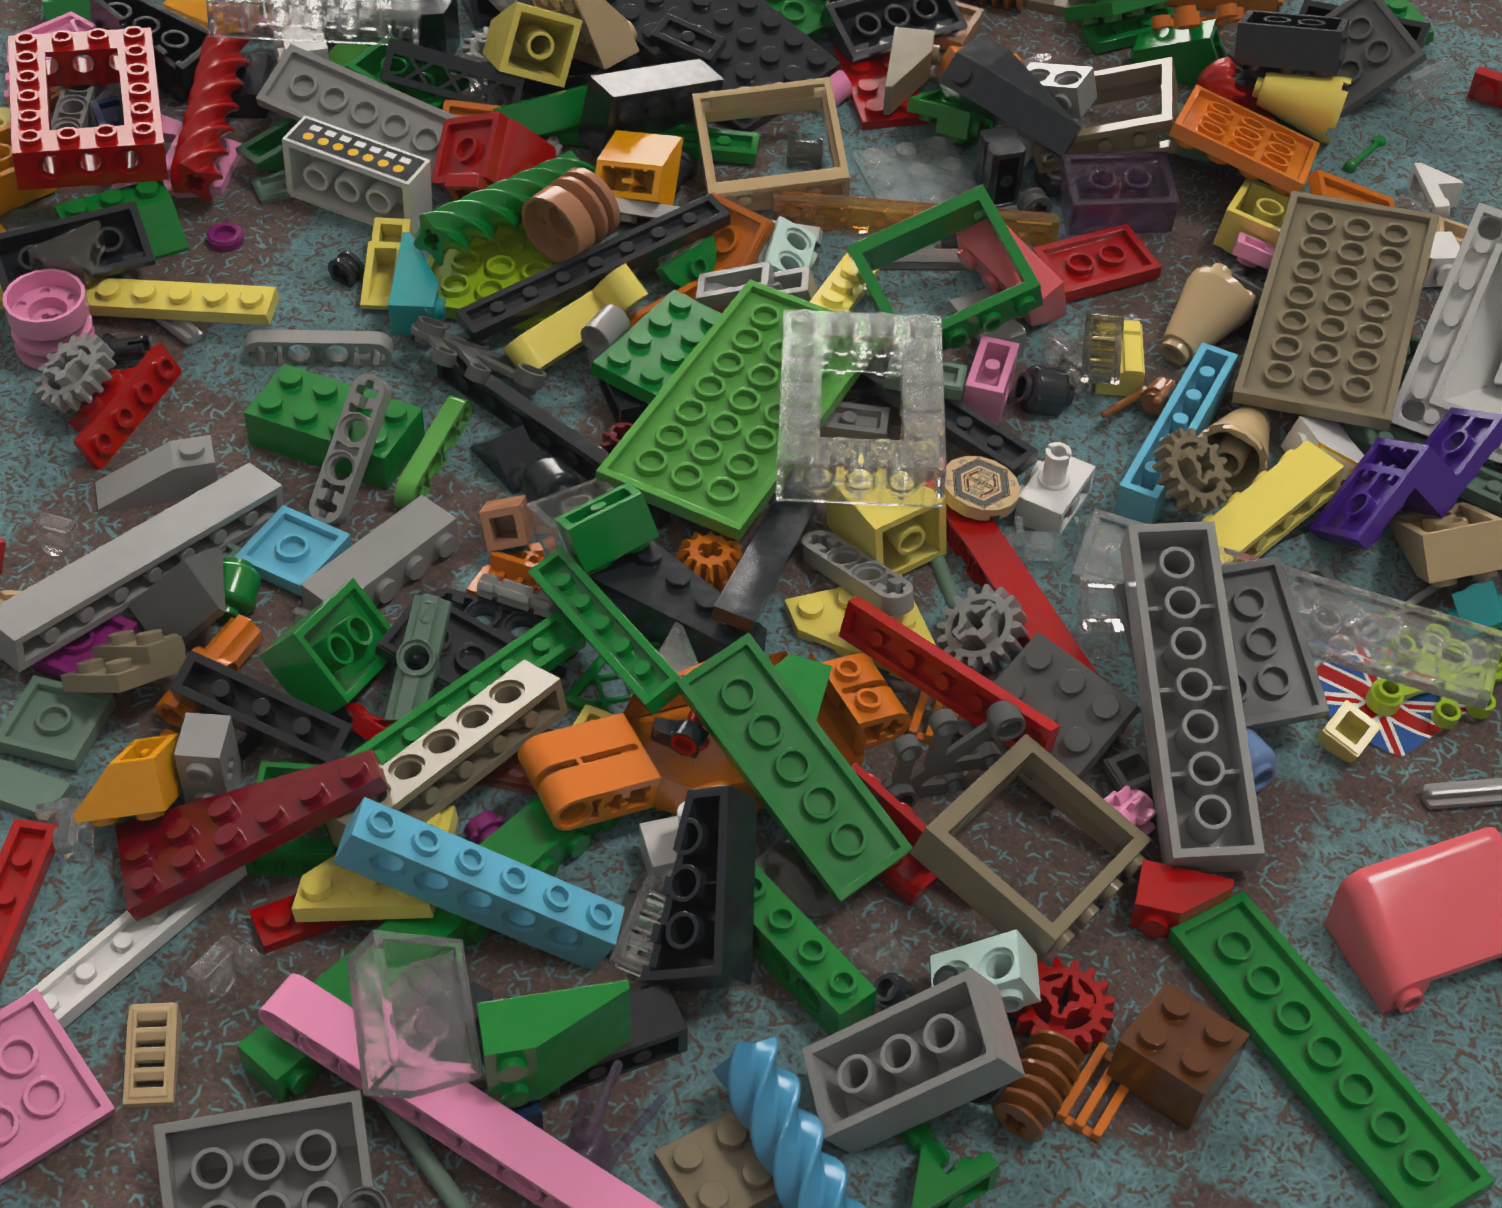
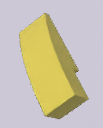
M374 217L372 240L368 241L360 301L361 309L388 310L402 233L410 232L414 238L411 219Z

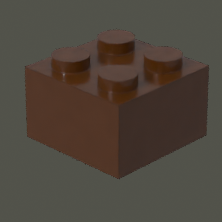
M1166 982L1118 1040L1106 1074L1114 1082L1124 1085L1131 1093L1190 1130L1236 1068L1250 1034Z

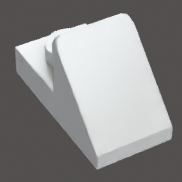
M1423 163L1413 164L1407 184V190L1418 211L1439 214V216L1447 219L1450 215V208L1458 206L1464 183L1461 180Z

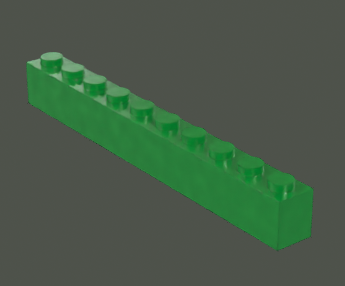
M537 796L479 845L555 877L559 866L570 856L573 858L581 856L588 848L591 838L602 829L605 831L611 830L619 822L621 816L577 829L562 831L554 827ZM437 906L433 918L389 919L313 983L382 1026L392 1008L402 1000L408 1002L414 999L422 990L426 979L437 970L443 972L449 969L456 961L461 949L471 941L475 943L480 942L488 935L491 929ZM264 1024L260 1025L237 1044L242 1068L281 1103L292 1094L300 1095L313 1084L316 1073L324 1067L275 1035Z

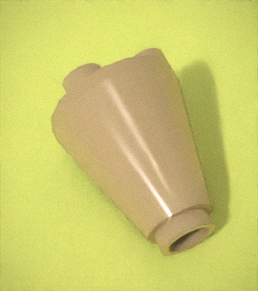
M1214 263L1212 267L1196 268L1186 280L1164 333L1163 344L1160 347L1162 355L1180 366L1192 361L1202 342L1214 346L1244 325L1253 314V308L1257 304L1256 296L1234 279L1230 269L1221 263Z

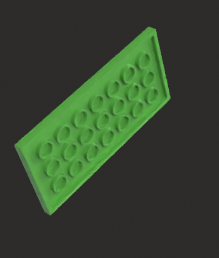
M749 279L596 470V482L612 489L629 482L643 493L646 503L740 541L882 346L885 340V330Z

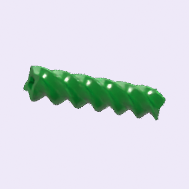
M569 150L558 158L546 160L534 168L523 170L513 175L509 179L497 181L485 189L462 197L460 200L446 203L432 212L420 214V228L415 237L414 246L417 249L429 252L438 265L442 266L445 254L449 249L459 250L464 254H468L470 244L475 237L483 238L493 243L495 233L500 226L518 231L524 202L545 187L550 186V183L573 167L585 168L594 173L596 168L579 160L573 151Z

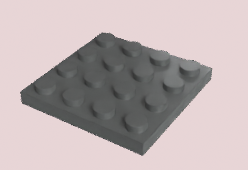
M1275 556L1221 566L1246 728L1260 730L1326 718L1330 710L1281 557ZM1125 583L1115 584L1113 593L1136 670Z

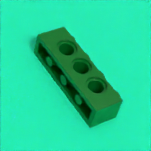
M755 864L752 953L829 1036L874 1015L877 989Z

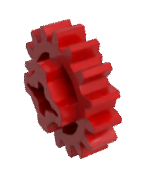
M1054 957L1052 967L1047 968L1041 961H1037L1041 1002L1024 1006L1015 1012H1010V1017L1017 1019L1015 1031L1017 1034L1029 1032L1030 1037L1039 1030L1047 1029L1058 1032L1075 1043L1085 1055L1089 1054L1092 1042L1097 1044L1104 1042L1107 1031H1111L1115 1016L1112 1013L1115 997L1106 996L1109 983L1107 981L1096 983L1094 981L1096 970L1092 967L1085 973L1079 971V961L1075 959L1069 967H1063L1059 957ZM1066 998V1006H1064L1062 1014H1059V1005L1061 1006L1063 999Z

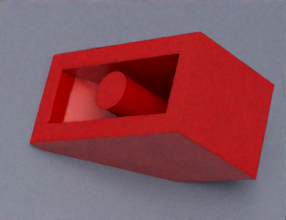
M1143 859L1137 880L1129 927L1140 929L1143 934L1149 937L1169 936L1171 928L1229 899L1234 887V879Z

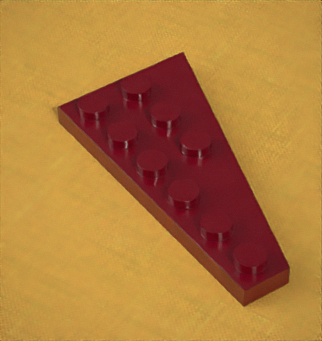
M373 749L170 808L164 811L165 814L155 819L140 821L136 818L116 824L115 829L127 911L138 922L358 806L364 797L371 799L388 790L389 787L381 761Z

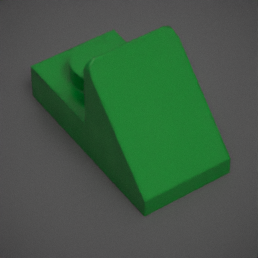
M923 1145L920 1152L911 1208H962L995 1188L1000 1165L987 1150L973 1159L969 1156L960 1159L951 1166L946 1174Z

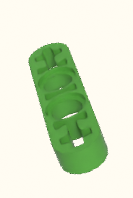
M450 395L446 399L397 482L394 493V505L396 508L403 509L420 495L426 497L433 485L430 482L435 472L440 473L448 459V456H445L450 447H455L471 419L472 401L470 399Z

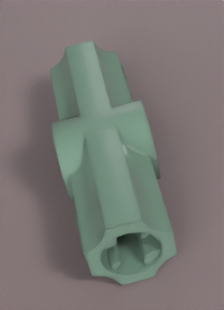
M429 594L414 595L404 640L396 653L398 665L384 719L386 723H395L430 699L434 681L441 669L440 655L452 609L451 601ZM426 654L429 656V662L423 669L411 670L408 668V663L414 655Z

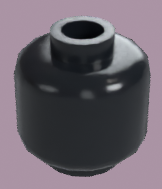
M1038 364L1032 365L1025 372L1020 373L1015 385L1016 401L1020 402L1023 411L1035 415H1060L1066 406L1072 404L1075 394L1074 385L1070 384L1066 371Z
M554 457L543 458L535 462L528 468L522 481V489L526 498L541 514L549 517L559 516L572 510L580 498L582 489L579 478L562 460Z

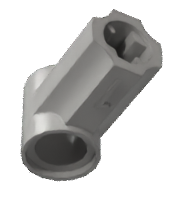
M605 305L581 329V339L589 349L590 368L592 362L630 328L628 316L616 305Z

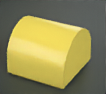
M1345 700L1319 733L1318 740L1324 749L1345 762L1351 763L1359 757L1382 726L1348 700Z

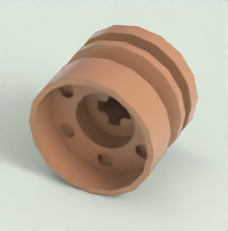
M573 167L550 183V186L545 187L524 202L521 211L522 224L528 238L545 258L556 264L599 244L606 237L613 234L620 224V209L615 195L598 175L585 168Z

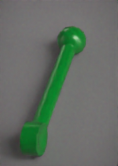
M1375 136L1372 140L1373 144L1354 160H1347L1344 163V170L1348 173L1355 172L1360 162L1378 147L1385 146L1386 139L1382 136Z

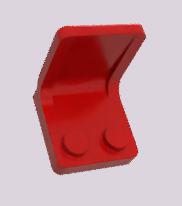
M500 111L449 118L443 124L432 182L440 188L446 189L444 184L447 174H462L465 171H472L480 174L487 184L491 185L497 181L509 179L523 170L534 168L546 160L556 158V149L519 122L506 117Z

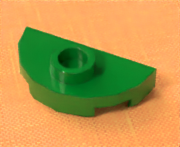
M713 234L695 241L655 270L665 283H671L675 287L681 288L698 279L699 274L713 271L716 264L717 251Z

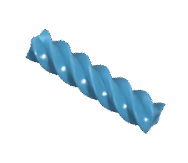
M774 1036L757 1043L742 1041L736 1044L731 1056L714 1068L713 1072L718 1080L728 1089L734 1114L750 1132L756 1157L762 1166L773 1176L775 1191L783 1208H866L865 1205L857 1200L845 1196L848 1177L845 1165L841 1160L821 1151L824 1127L820 1119L812 1113L798 1108L801 1094V1084L798 1077L794 1073L775 1065L778 1053L777 1037Z

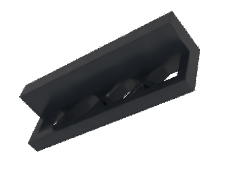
M391 37L388 40L380 80L452 100L497 106L502 105L496 104L489 91L497 86L514 90L511 104L520 102L525 82L524 77L501 72L496 67ZM393 56L409 60L415 71L404 78L389 74ZM416 63L423 64L424 66L419 68ZM429 67L441 69L445 72L449 81L439 87L431 86L426 81L422 71ZM451 73L458 74V76L453 78ZM418 75L422 83L410 80V78ZM464 76L473 78L479 82L483 90L472 97L463 95L455 81ZM484 82L490 83L492 85L487 87ZM452 84L456 92L445 90L443 88ZM486 94L490 102L477 98Z

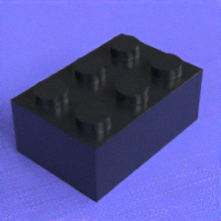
M1247 10L1238 22L1234 63L1242 65V69L1248 71H1261L1263 67L1276 68V72L1281 74H1295L1297 70L1311 71L1310 75L1315 77H1330L1331 73H1338L1345 59L1350 18Z

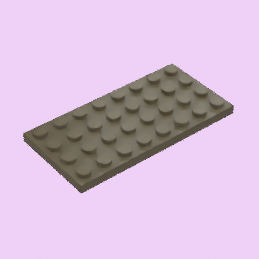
M1292 191L1234 387L1232 402L1389 431L1439 214Z

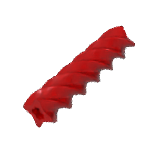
M212 29L202 44L199 63L195 70L194 83L190 90L188 106L183 117L182 130L178 137L176 153L170 169L171 186L175 193H193L206 201H211L209 185L223 179V175L215 166V161L229 155V152L223 148L220 139L226 134L234 132V129L226 120V115L232 111L239 110V106L234 103L231 93L237 89H243L245 86L238 79L236 72L242 67H249L250 65L249 61L244 59L241 53L242 49L249 42L247 37H230L218 29Z

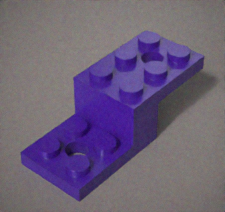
M1451 407L1424 444L1378 437L1308 529L1321 540L1368 550L1379 539L1382 530L1395 513L1401 509L1443 518L1454 507L1457 498L1470 481L1478 475L1480 468L1492 452L1501 445L1502 414Z

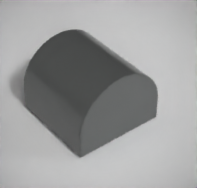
M1143 745L1103 760V770L1117 792L1128 785L1131 790L1143 791L1150 798H1153L1148 755Z

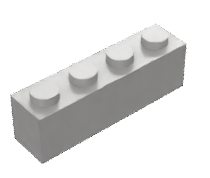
M420 495L302 582L300 586L304 609L310 612L351 578L356 580L375 606L381 602L388 603L394 598L399 588L411 579H420L425 574L428 566L440 557L446 558L454 552L457 544H459L456 517L425 496Z

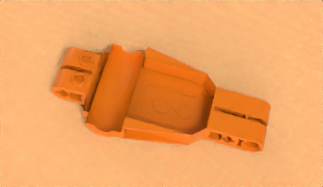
M786 650L773 653L769 659L776 666L788 656ZM810 651L809 659L817 661ZM855 653L820 662L832 666L816 721L850 766L857 763L863 769L862 763L865 757L863 750L902 736L911 724V717L892 689L888 687L887 682L868 654ZM702 663L690 667L686 670H683L678 674L686 675ZM633 694L623 713L538 734L524 742L517 753L518 760L534 790L537 791V795L555 828L562 831L577 829L653 807L656 808L657 812L664 810L677 815L679 805L685 802L687 791L692 789L729 785L757 798L710 734L707 737L710 740L708 747L700 751L695 759L680 755L673 749L651 739L650 735L656 718L687 719L691 708L680 694L653 716ZM757 798V809H766Z

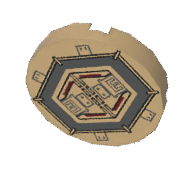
M964 456L952 460L944 467L939 484V490L946 496V503L950 508L965 517L976 520H990L991 516L1000 515L999 519L1007 517L1015 509L1020 494L1018 480L1007 467L994 460L980 456Z

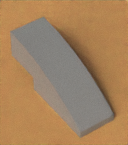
M770 261L699 274L696 300L707 307L725 311L749 279L809 302L818 291V287L810 266L774 272Z

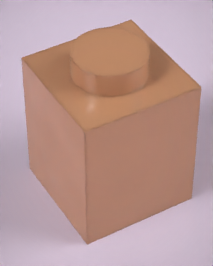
M526 495L486 501L479 512L488 552L529 544L534 531Z

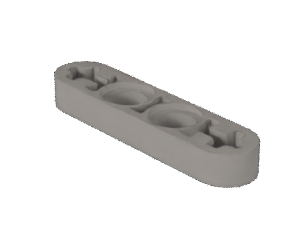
M259 329L251 331L246 336L243 356L251 365L307 363V366H331L332 363H343L345 366L387 367L392 361L394 343L387 334L378 331ZM303 345L309 349V352L303 354L296 353L290 349V346ZM339 345L344 347L347 352L335 354L328 347ZM355 347L359 348L358 353L355 352Z
M366 373L353 381L310 499L309 511L311 516L330 526L341 525L350 515L391 400L390 386L386 381L374 374ZM374 388L378 391L376 398L368 399L363 395L365 389ZM357 408L372 412L371 417L369 418L360 412H356ZM356 421H363L366 426L364 437L360 441L351 442L348 436L351 424ZM349 459L352 463L350 476L344 480H338L334 472L335 466L340 460ZM330 483L337 487L345 488L343 494L329 489ZM332 502L334 505H337L335 513L323 510L324 503Z
M819 530L809 532L803 536L802 554L803 561L889 616H900L912 611L914 608L913 585L908 580L835 533Z

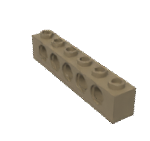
M526 660L521 661L382 765L389 789L371 798V800L427 822L518 752L524 742L533 736L541 734L568 713L561 679ZM358 806L326 822L332 843L336 847L339 846L345 826Z

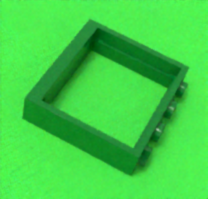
M983 184L846 246L851 266L898 354L931 359L932 356L942 351L960 347L967 340L979 334L992 332L1003 323L1019 316L1029 315L1028 312L1043 306L1041 285ZM986 219L1022 283L906 335L872 271Z

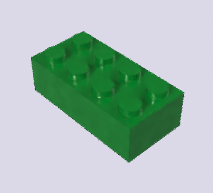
M283 364L244 411L249 444L322 468L351 385ZM365 390L363 395L369 399L376 398L378 394ZM391 398L362 482L386 490L391 487L425 436L422 408ZM358 407L356 412H360L369 418L371 417L372 412L366 409L363 410ZM356 421L351 424L348 430L351 442L360 441L364 437L366 426L363 421ZM346 458L340 460L335 466L334 472L349 477L352 472L351 461Z

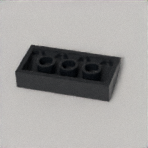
M840 0L826 4L819 19L834 45L851 62L890 52L895 27L935 31L934 39L966 30L968 27L955 0Z
M135 201L0 233V284L3 294L10 283L18 277L35 270H64L77 276L81 282H86L156 264Z

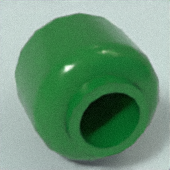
M237 557L223 558L226 613L218 618L220 621H229L230 618H236L238 614L246 616L253 613L256 609L261 586V577L253 569V565L249 561Z

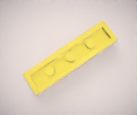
M848 252L810 300L814 304L846 316H850L865 295V291L851 266ZM880 268L872 271L875 278L877 277Z

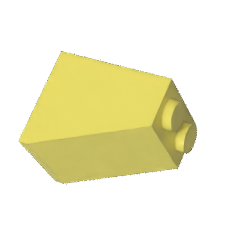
M515 1L491 20L483 55L498 71L564 88L583 20Z
M859 454L824 470L827 525L836 535L897 574H905L932 561L939 555L947 554L946 496L941 491Z

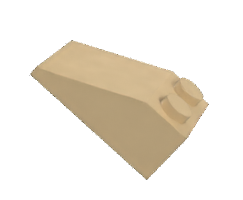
M1466 502L1457 503L1443 518L1411 512L1393 516L1388 522L1416 576L1429 584L1432 583L1433 587L1451 586L1457 583V578L1471 575L1473 579L1492 578L1498 575L1497 570L1502 569V518Z

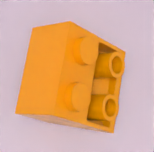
M616 130L597 158L595 174L608 185L617 198L674 206L684 138Z
M179 733L135 739L107 766L73 814L75 823L91 821L92 826L101 827L118 822L120 817L136 815L137 820L144 821L163 816L165 814L164 811L177 801V797L183 792L174 758Z

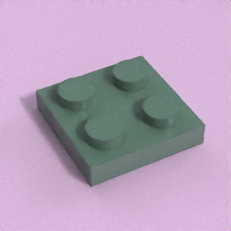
M33 675L0 727V752L78 771L116 707L114 695L109 693L64 692L62 682Z

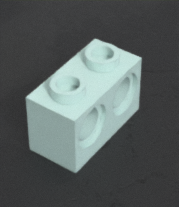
M779 216L755 264L770 261L774 272L806 266L811 268L817 257V253L813 251L817 236Z
M1017 929L930 956L932 987L934 986L933 977L936 971L942 966L951 965L961 972L972 968L999 988L1007 1013L1015 1012L1024 1006L1041 1002L1037 953Z

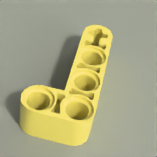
M625 263L602 279L593 290L527 330L510 342L503 350L515 367H517L518 363H525L544 371L585 345L581 339V329L605 305H616L628 316L649 294Z

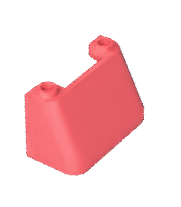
M1483 828L1364 867L1353 872L1341 882L1327 916L1325 927L1382 1014L1397 1008L1401 1013L1412 1011L1423 1003L1425 999L1424 994L1431 981L1498 958L1502 959V836L1496 828Z

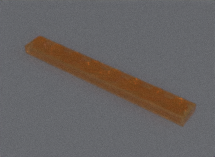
M775 190L773 220L776 221L779 216H782L792 223L816 226L822 230L835 229L855 231L857 233H877L938 204ZM997 209L1005 224L1027 246L1037 247L1057 241L1060 214ZM964 230L957 232V236Z

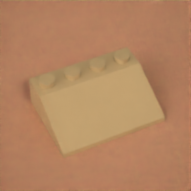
M532 0L535 7L583 20L573 54L574 59L607 69L639 52L635 41L638 39V35L633 24L627 21L606 0Z

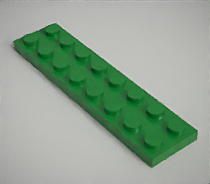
M1244 891L1170 929L1168 941L1238 1025L1250 1034L1249 1038L1391 1208H1461L1491 1189L1495 1179Z

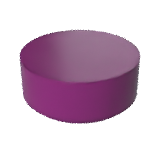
M232 222L215 224L207 232L208 245L217 252L235 251L244 243L243 229Z

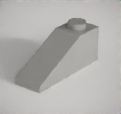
M211 435L169 441L96 481L98 512L184 500L219 480Z

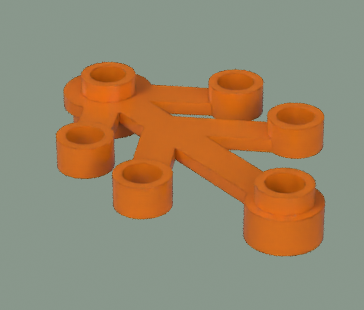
M1236 3L1222 4L1216 6L1217 14L1203 18L1200 16V11H1196V5L1180 6L1176 8V14L1173 15V18H1171L1170 14L1151 17L1152 30L1174 27L1175 30L1200 27L1202 21L1216 19L1220 36L1223 37V29L1226 28V25L1239 22L1244 15V8L1237 7Z

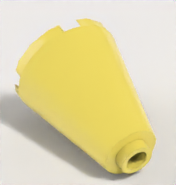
M1267 72L1265 78L1258 76L1252 97L1258 98L1256 105L1319 142L1329 145L1331 138L1325 136L1328 128L1335 130L1348 93L1341 90L1342 86H1349L1352 79L1342 76L1315 77L1310 74Z

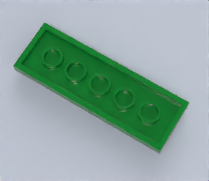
M747 633L676 681L674 686L837 905H840L910 854L913 849L911 844L750 633Z

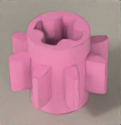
M1126 785L1119 792L1113 791L1104 799L1147 836L1155 830L1156 827L1149 820L1157 814V810H1155L1152 799L1143 791L1131 790Z

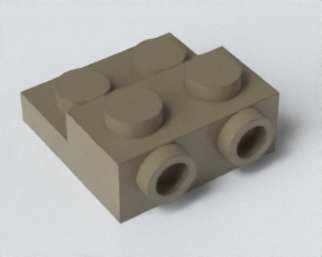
M161 629L144 631L134 635V630L111 633L107 635L109 642L91 647L93 659L78 662L76 664L78 670L60 675L64 692L121 693L178 673L186 659L185 644L181 635L172 633L163 636Z

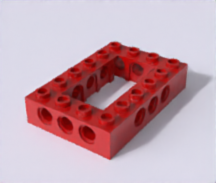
M130 26L119 30L95 28L84 32L59 30L49 34L24 32L15 36H8L11 144L18 191L168 180L151 28ZM82 54L88 55V57L80 58L77 56ZM108 83H121L124 125L113 126L104 124L91 128L63 127L59 130H52L50 87L65 86V88H72L74 85L100 84L104 86L108 85Z

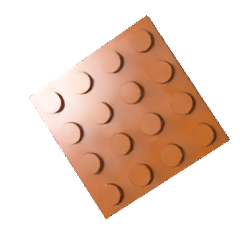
M1197 84L1169 133V136L1175 138L1174 141L1181 147L1186 149L1196 148L1207 153L1206 156L1211 161L1220 165L1228 163L1238 168L1239 173L1251 180H1258L1259 178L1271 184V188L1274 191L1285 196H1290L1292 191H1302L1320 143Z

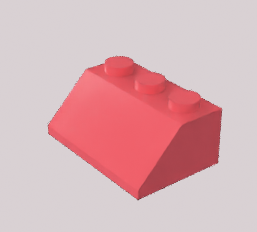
M986 219L966 228L956 236L959 260L968 270L974 268L982 276L983 284L992 294L995 295L1022 283ZM1008 227L1041 285L1043 306L1028 312L1029 315L1016 318L1020 319L1023 317L1031 326L1056 321L1067 315L1064 282Z

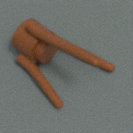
M1164 377L1156 378L1148 387L1139 386L1134 393L1102 411L1101 417L1107 418L1135 401L1141 400L1143 409L1151 415H1157L1159 418L1176 388V383L1174 380Z

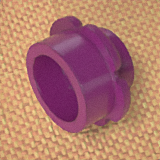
M486 810L474 816L466 824L464 834L468 841L479 845L505 824L506 820L503 817L498 818L493 811Z

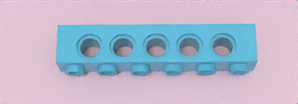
M366 797L363 798L346 824L333 861L335 865L588 969H596L616 946L625 909L622 905Z

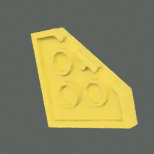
M838 587L784 600V609L797 638L812 644L813 642L834 649L835 653L842 656L864 653L838 636L849 600L856 598L855 595L846 589ZM915 601L914 608L909 613L891 616L936 645ZM870 657L876 667L888 671L891 676L906 681Z
M446 806L426 823L455 835L458 823L455 806ZM335 855L302 875L292 906L296 922L433 918L436 906L333 864Z

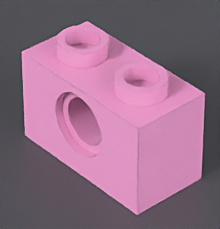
M982 335L965 384L963 403L999 425L1015 377L1020 343Z

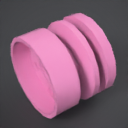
M57 269L32 271L10 283L3 294V307L8 324L11 327V336L14 341L16 354L22 363L33 369H38L39 366L49 362L46 355L48 353L55 354L58 351V344L60 342L63 344L69 343L72 335L80 339L84 332L89 333L91 336L96 334L92 316L89 313L85 286L77 276L67 271Z

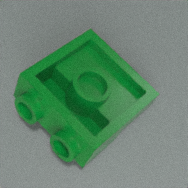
M939 88L908 98L907 111L919 114L918 119L937 122L935 132L947 135V140L951 142L966 143L967 139L970 138L979 139L982 130L990 129L991 127L995 128L997 125L991 120L947 98L942 89Z

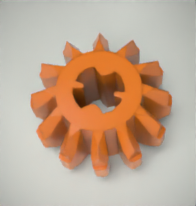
M710 529L707 535H701L694 531L691 540H682L675 558L722 593L743 553H741L739 541H730L729 537L723 534L720 536L714 535Z

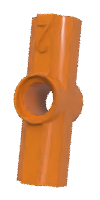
M238 614L236 618L229 619L205 649L198 646L192 650L240 672L242 664L263 641L262 631L255 626L251 619ZM170 689L156 704L158 715L167 723L180 729L182 728L186 712L201 713L176 701Z

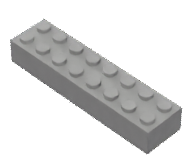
M1215 522L1128 525L1120 545L1154 807L1157 810L1156 822L1162 864L1203 873L1253 871L1264 856L1265 849Z

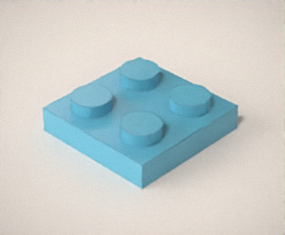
M282 505L234 557L249 561L261 579L302 597L300 584L352 546L351 535Z

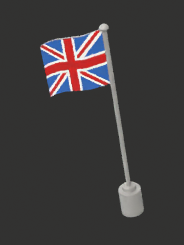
M1432 584L1314 662L1330 710L1326 718L1330 720L1345 700H1348L1382 726L1369 742V745L1401 758L1444 730L1436 726L1431 719V713L1439 702L1441 694L1432 690L1405 698L1398 711L1392 716H1381L1369 709L1365 700L1366 694L1373 682L1384 677H1391L1397 681H1402L1413 676L1395 664L1354 645L1442 588L1433 587ZM1458 702L1462 712L1459 718L1461 719L1468 714V711L1466 710V705Z

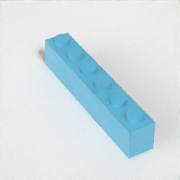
M1203 342L1201 343L1120 483L1113 519L1129 525L1155 524L1168 501L1165 497L1168 489L1165 485L1161 486L1156 482L1161 478V473L1152 468V465L1159 462L1153 455V451L1159 448V440L1179 428H1183L1184 431L1194 428L1196 435L1209 427L1231 387L1238 354Z

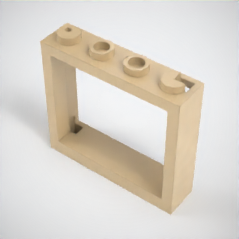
M830 77L811 78L786 83L777 82L770 85L692 94L694 121L706 195L714 192L751 211L849 199L850 175ZM814 109L822 110L833 168L716 182L707 123Z

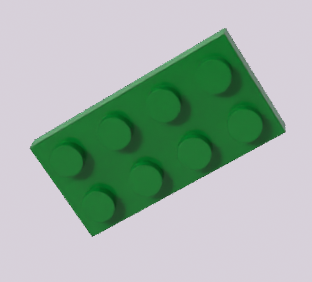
M673 290L592 362L590 374L650 404L722 313Z

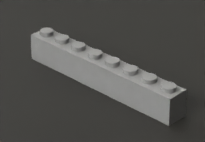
M249 462L0 604V658L17 672H21L129 608V604L183 559L213 547H217L223 552L227 550L228 544H237L259 531L283 505L282 485Z

